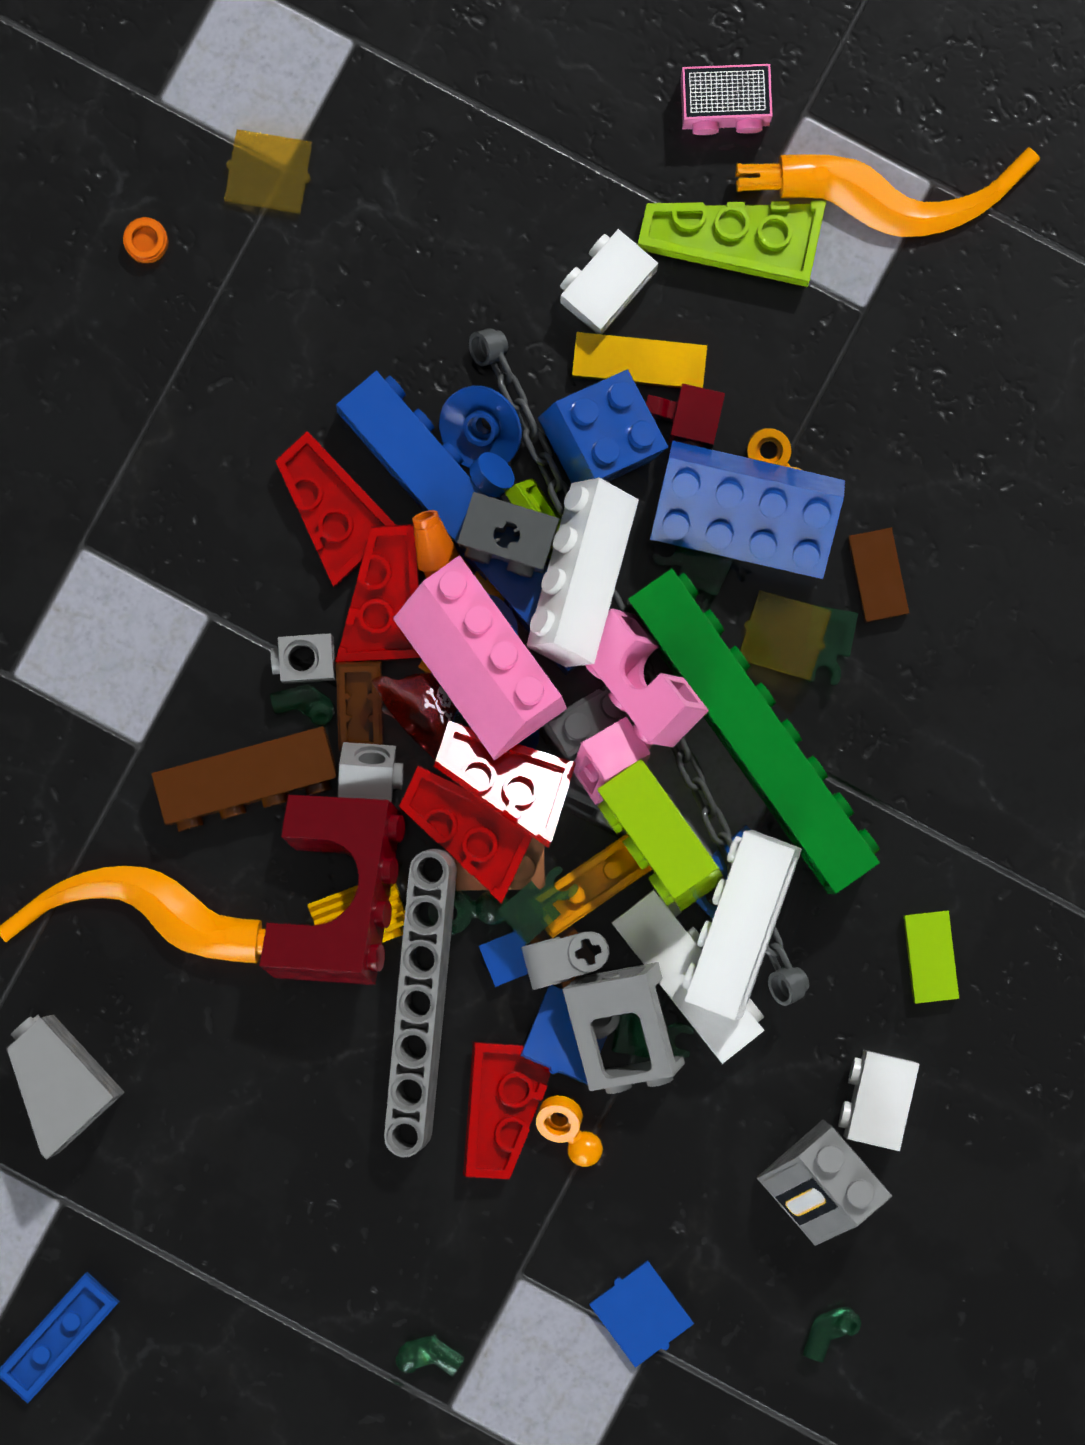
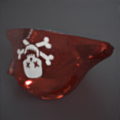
M411 674L400 680L391 679L386 676H378L372 679L374 687L390 713L404 730L436 761L448 721L453 722L454 715L458 709L433 674Z

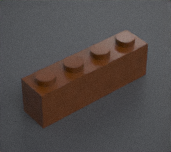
M323 726L151 773L164 823L168 826L176 824L178 832L204 825L202 817L218 812L221 820L247 813L245 805L262 801L264 808L286 803L288 799L287 793L305 789L306 796L332 790L330 782L339 779L327 731Z

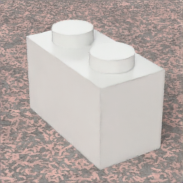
M619 229L611 238L604 234L588 253L592 260L582 271L575 267L560 285V288L564 290L561 294L560 303L596 334H603L657 272L658 262Z
M863 1050L861 1059L854 1057L848 1079L849 1084L855 1085L851 1102H843L838 1127L845 1128L843 1136L849 1140L900 1151L920 1064Z

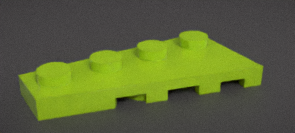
M826 200L811 201L810 204H789V201H771L770 205H745V202H727V205L705 206L703 202L647 203L638 246L648 253L808 287Z

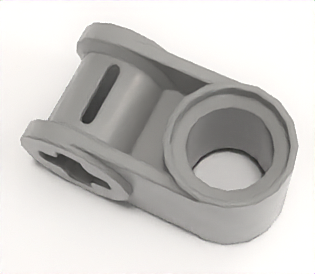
M593 931L582 932L564 938L559 936L521 947L532 990L571 980V977L594 972L603 967L610 954L606 939L601 934ZM589 939L592 945H600L601 953L595 956L596 963L589 964L586 958L579 959L577 955V950L583 948L582 940Z

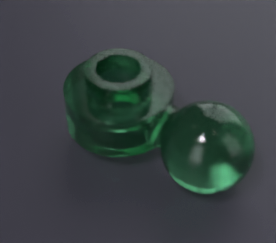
M455 889L454 907L457 909V917L455 920H452L451 934H456L466 929L473 918H478L484 924L491 926L503 923L510 913L508 898L505 896L501 904L490 894V891H486L476 901H472L465 892L456 891ZM430 903L428 916L431 924L435 925L439 914L436 906Z

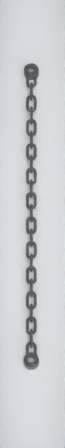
M492 328L474 332L469 338L470 354L479 366L491 365L502 395L513 405L518 414L523 440L532 459L538 464L548 486L550 498L558 514L562 517L564 509L556 493L563 489L566 495L570 489L566 482L562 480L553 460L551 448L542 430L537 427L527 405L526 395L519 380L512 374L511 368L504 356L508 352L506 336L500 330L495 331ZM499 361L501 362V365L505 371L503 373H501L497 365V362ZM511 382L519 396L514 402L505 387L510 385ZM524 411L530 426H526L520 412ZM538 436L545 451L537 455L530 440ZM549 464L555 479H551L545 465ZM614 589L613 597L619 610L627 612L619 593ZM649 658L645 663L646 668H644V679L647 686V681L650 680L652 682L656 678ZM683 737L679 741L683 750L679 751L677 745L670 748L675 756L677 768L686 786L691 789L701 811L702 821L710 838L717 845L729 875L733 863L727 861L728 853L724 846L728 845L730 849L733 842L732 834L723 813L716 806L706 785L705 775L696 756L690 751ZM691 761L698 776L690 780L683 765ZM701 789L709 805L705 806L698 792ZM715 815L724 831L716 835L709 818H713ZM775 926L772 935L776 943H771L766 950V954L769 955L775 972L771 973L768 978V986L773 998L779 1004L787 1006L804 997L805 992L809 989V980L801 968L792 967L783 949V941ZM780 955L785 966L784 968H781L776 956Z

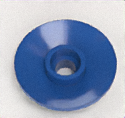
M485 386L464 387L453 393L441 409L439 430L443 443L449 442L464 460L461 464L465 467L470 468L471 464L485 452L494 453L503 458L507 463L518 452L522 438L520 419L513 405L499 392ZM482 418L487 420V422L490 424L491 430H488L483 426Z

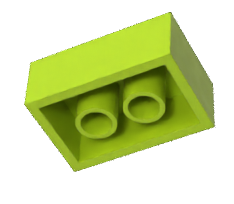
M642 758L597 789L604 800L597 805L616 834L625 830L629 837L622 842L641 870L647 866L651 867L655 874L648 879L667 906L675 902L679 909L683 911L696 902V900L716 888L721 878L724 879L715 861Z

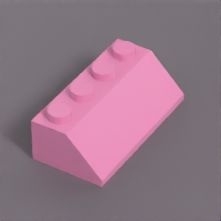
M460 555L425 579L394 616L393 620L494 760L567 709L561 694Z

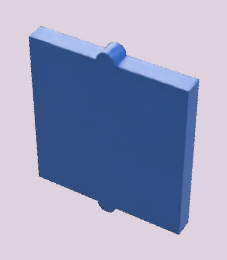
M550 985L547 987L520 1056L549 1068V1072L553 1075L559 1072L587 1085L563 989ZM607 1037L597 1039L600 1053Z
M648 1260L623 1279L620 1277L615 1278L612 1287L589 1303L635 1368L658 1350H667L670 1341L694 1324Z

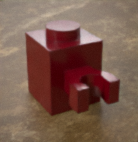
M682 383L678 402L648 395L646 405L654 419L673 422L669 441L712 450L725 393Z

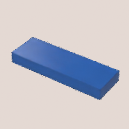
M86 1272L0 1367V1379L26 1403H29L120 1301Z

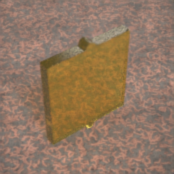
M237 129L232 159L226 163L230 171L225 201L301 213L305 184L311 180L308 167L312 142Z
M759 590L751 619L745 622L747 632L741 653L748 663L810 681L819 651L825 648V643L822 641L832 611Z

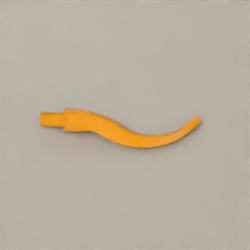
M1028 147L989 186L970 195L941 202H922L909 198L896 190L869 165L856 159L825 154L780 155L778 163L772 164L737 163L736 177L757 178H738L736 190L737 192L779 190L780 198L825 199L877 231L898 237H919L942 233L978 217L996 204L1040 160V157L1033 149Z
M134 866L103 867L67 878L42 892L0 925V937L5 942H8L52 908L79 900L115 899L135 907L150 921L167 942L182 951L210 959L255 964L258 963L259 957L262 954L266 930L262 929L261 920L219 915L207 908L200 900L172 878L146 867Z

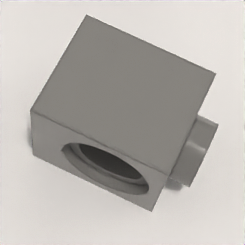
M328 633L278 637V648H271L272 674H280V681L283 684L336 681L333 635ZM299 648H310L315 655L312 667L305 671L295 670L291 664L292 654Z
M343 742L339 762L338 797L389 800L392 803L393 790H402L403 763H395L396 746Z

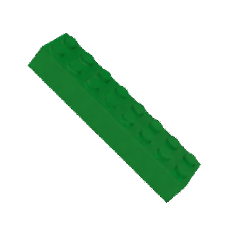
M670 569L627 600L626 609L629 613H633L639 618L658 643L659 647L656 651L674 676L684 678L709 711L703 718L792 844L802 848L801 857L828 894H837L880 863L874 855L880 851V848L865 828L862 831H857L849 819L854 812L842 794L837 792L832 795L823 782V780L828 778V775L819 761L813 755L806 758L797 744L802 741V738L788 719L780 722L771 708L776 705V701L762 682L756 686L746 674L750 665L736 646L729 649L720 636L725 630L710 609L703 613L695 602L696 596L699 593L685 573L677 576L674 570Z

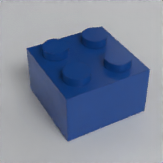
M628 369L555 401L538 417L571 483L599 477L609 482L650 463L668 448Z

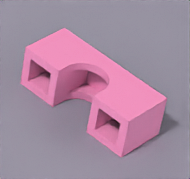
M611 608L607 615L595 663L585 666L595 677L605 683L611 691L608 694L610 700L616 707L629 715L635 723L633 730L642 741L649 745L656 744L674 747L709 710L682 677L660 673L647 686L644 679V666L649 656L659 645L635 614Z

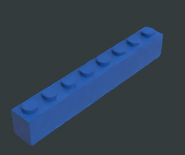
M376 370L336 404L337 413L423 512L428 510H436L438 512L439 518L442 520L459 554L475 572L477 571L484 580H488L505 599L504 602L511 609L515 618L530 634V622L537 609L542 591L541 583L543 576L547 572V565L543 574L534 571L532 578L507 571L508 563L491 558L488 565L464 557L465 549L458 548L457 542L473 492L486 494L475 486L472 479L460 467L464 460L457 450L447 441L441 445L433 436L431 431L435 427L429 418L419 408L412 412L402 400L406 393L396 380L390 375L384 379ZM507 527L504 533L496 532L494 539L500 538L499 546L508 548L510 542L518 543L520 535L515 537L514 528ZM553 661L566 676L577 667H564Z

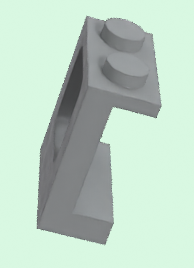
M658 962L576 977L563 989L590 1091L605 1089L607 1094H615L630 1089L634 1083L647 1082L649 1087L664 1085L671 1082L673 1076L685 1064L683 1055L674 1057L655 987L663 979ZM635 1013L640 1018L651 1061L604 1069L593 1028V1021L604 1017Z

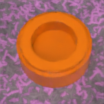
M141 217L133 220L126 227L123 234V243L126 251L134 260L140 263H153L162 258L167 251L168 236L164 227L157 220Z

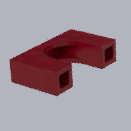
M288 795L281 837L297 851L332 852L352 856L358 868L359 881L355 897L349 907L330 922L320 925L266 924L259 966L274 978L367 985L376 984L377 972L383 969L385 962V950L382 945L384 928H388L392 917V908L389 902L391 885H394L398 878V861L395 858L397 844L403 840L405 834L404 817L389 800Z

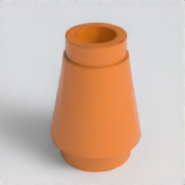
M436 510L424 511L412 518L418 569L424 572L426 578L460 555Z

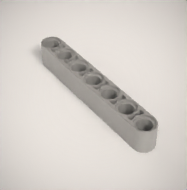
M431 848L417 854L411 861L409 868L384 1132L385 1144L388 1150L399 1157H410L419 1152L428 1144L433 1131L457 878V862L443 848ZM428 857L437 859L443 867V874L439 881L431 880L424 872V864ZM424 902L432 903L438 910L439 918L435 925L427 924L420 916V908ZM419 946L427 947L432 951L435 961L431 969L423 968L418 964L416 951ZM414 991L424 992L428 996L430 1008L427 1013L419 1012L414 1008L411 999ZM410 1035L419 1036L424 1040L426 1044L424 1056L418 1057L410 1052L407 1044ZM411 1079L420 1085L422 1089L420 1100L415 1101L406 1096L403 1089L405 1080ZM401 1124H409L415 1128L418 1135L416 1144H408L402 1140L399 1134Z

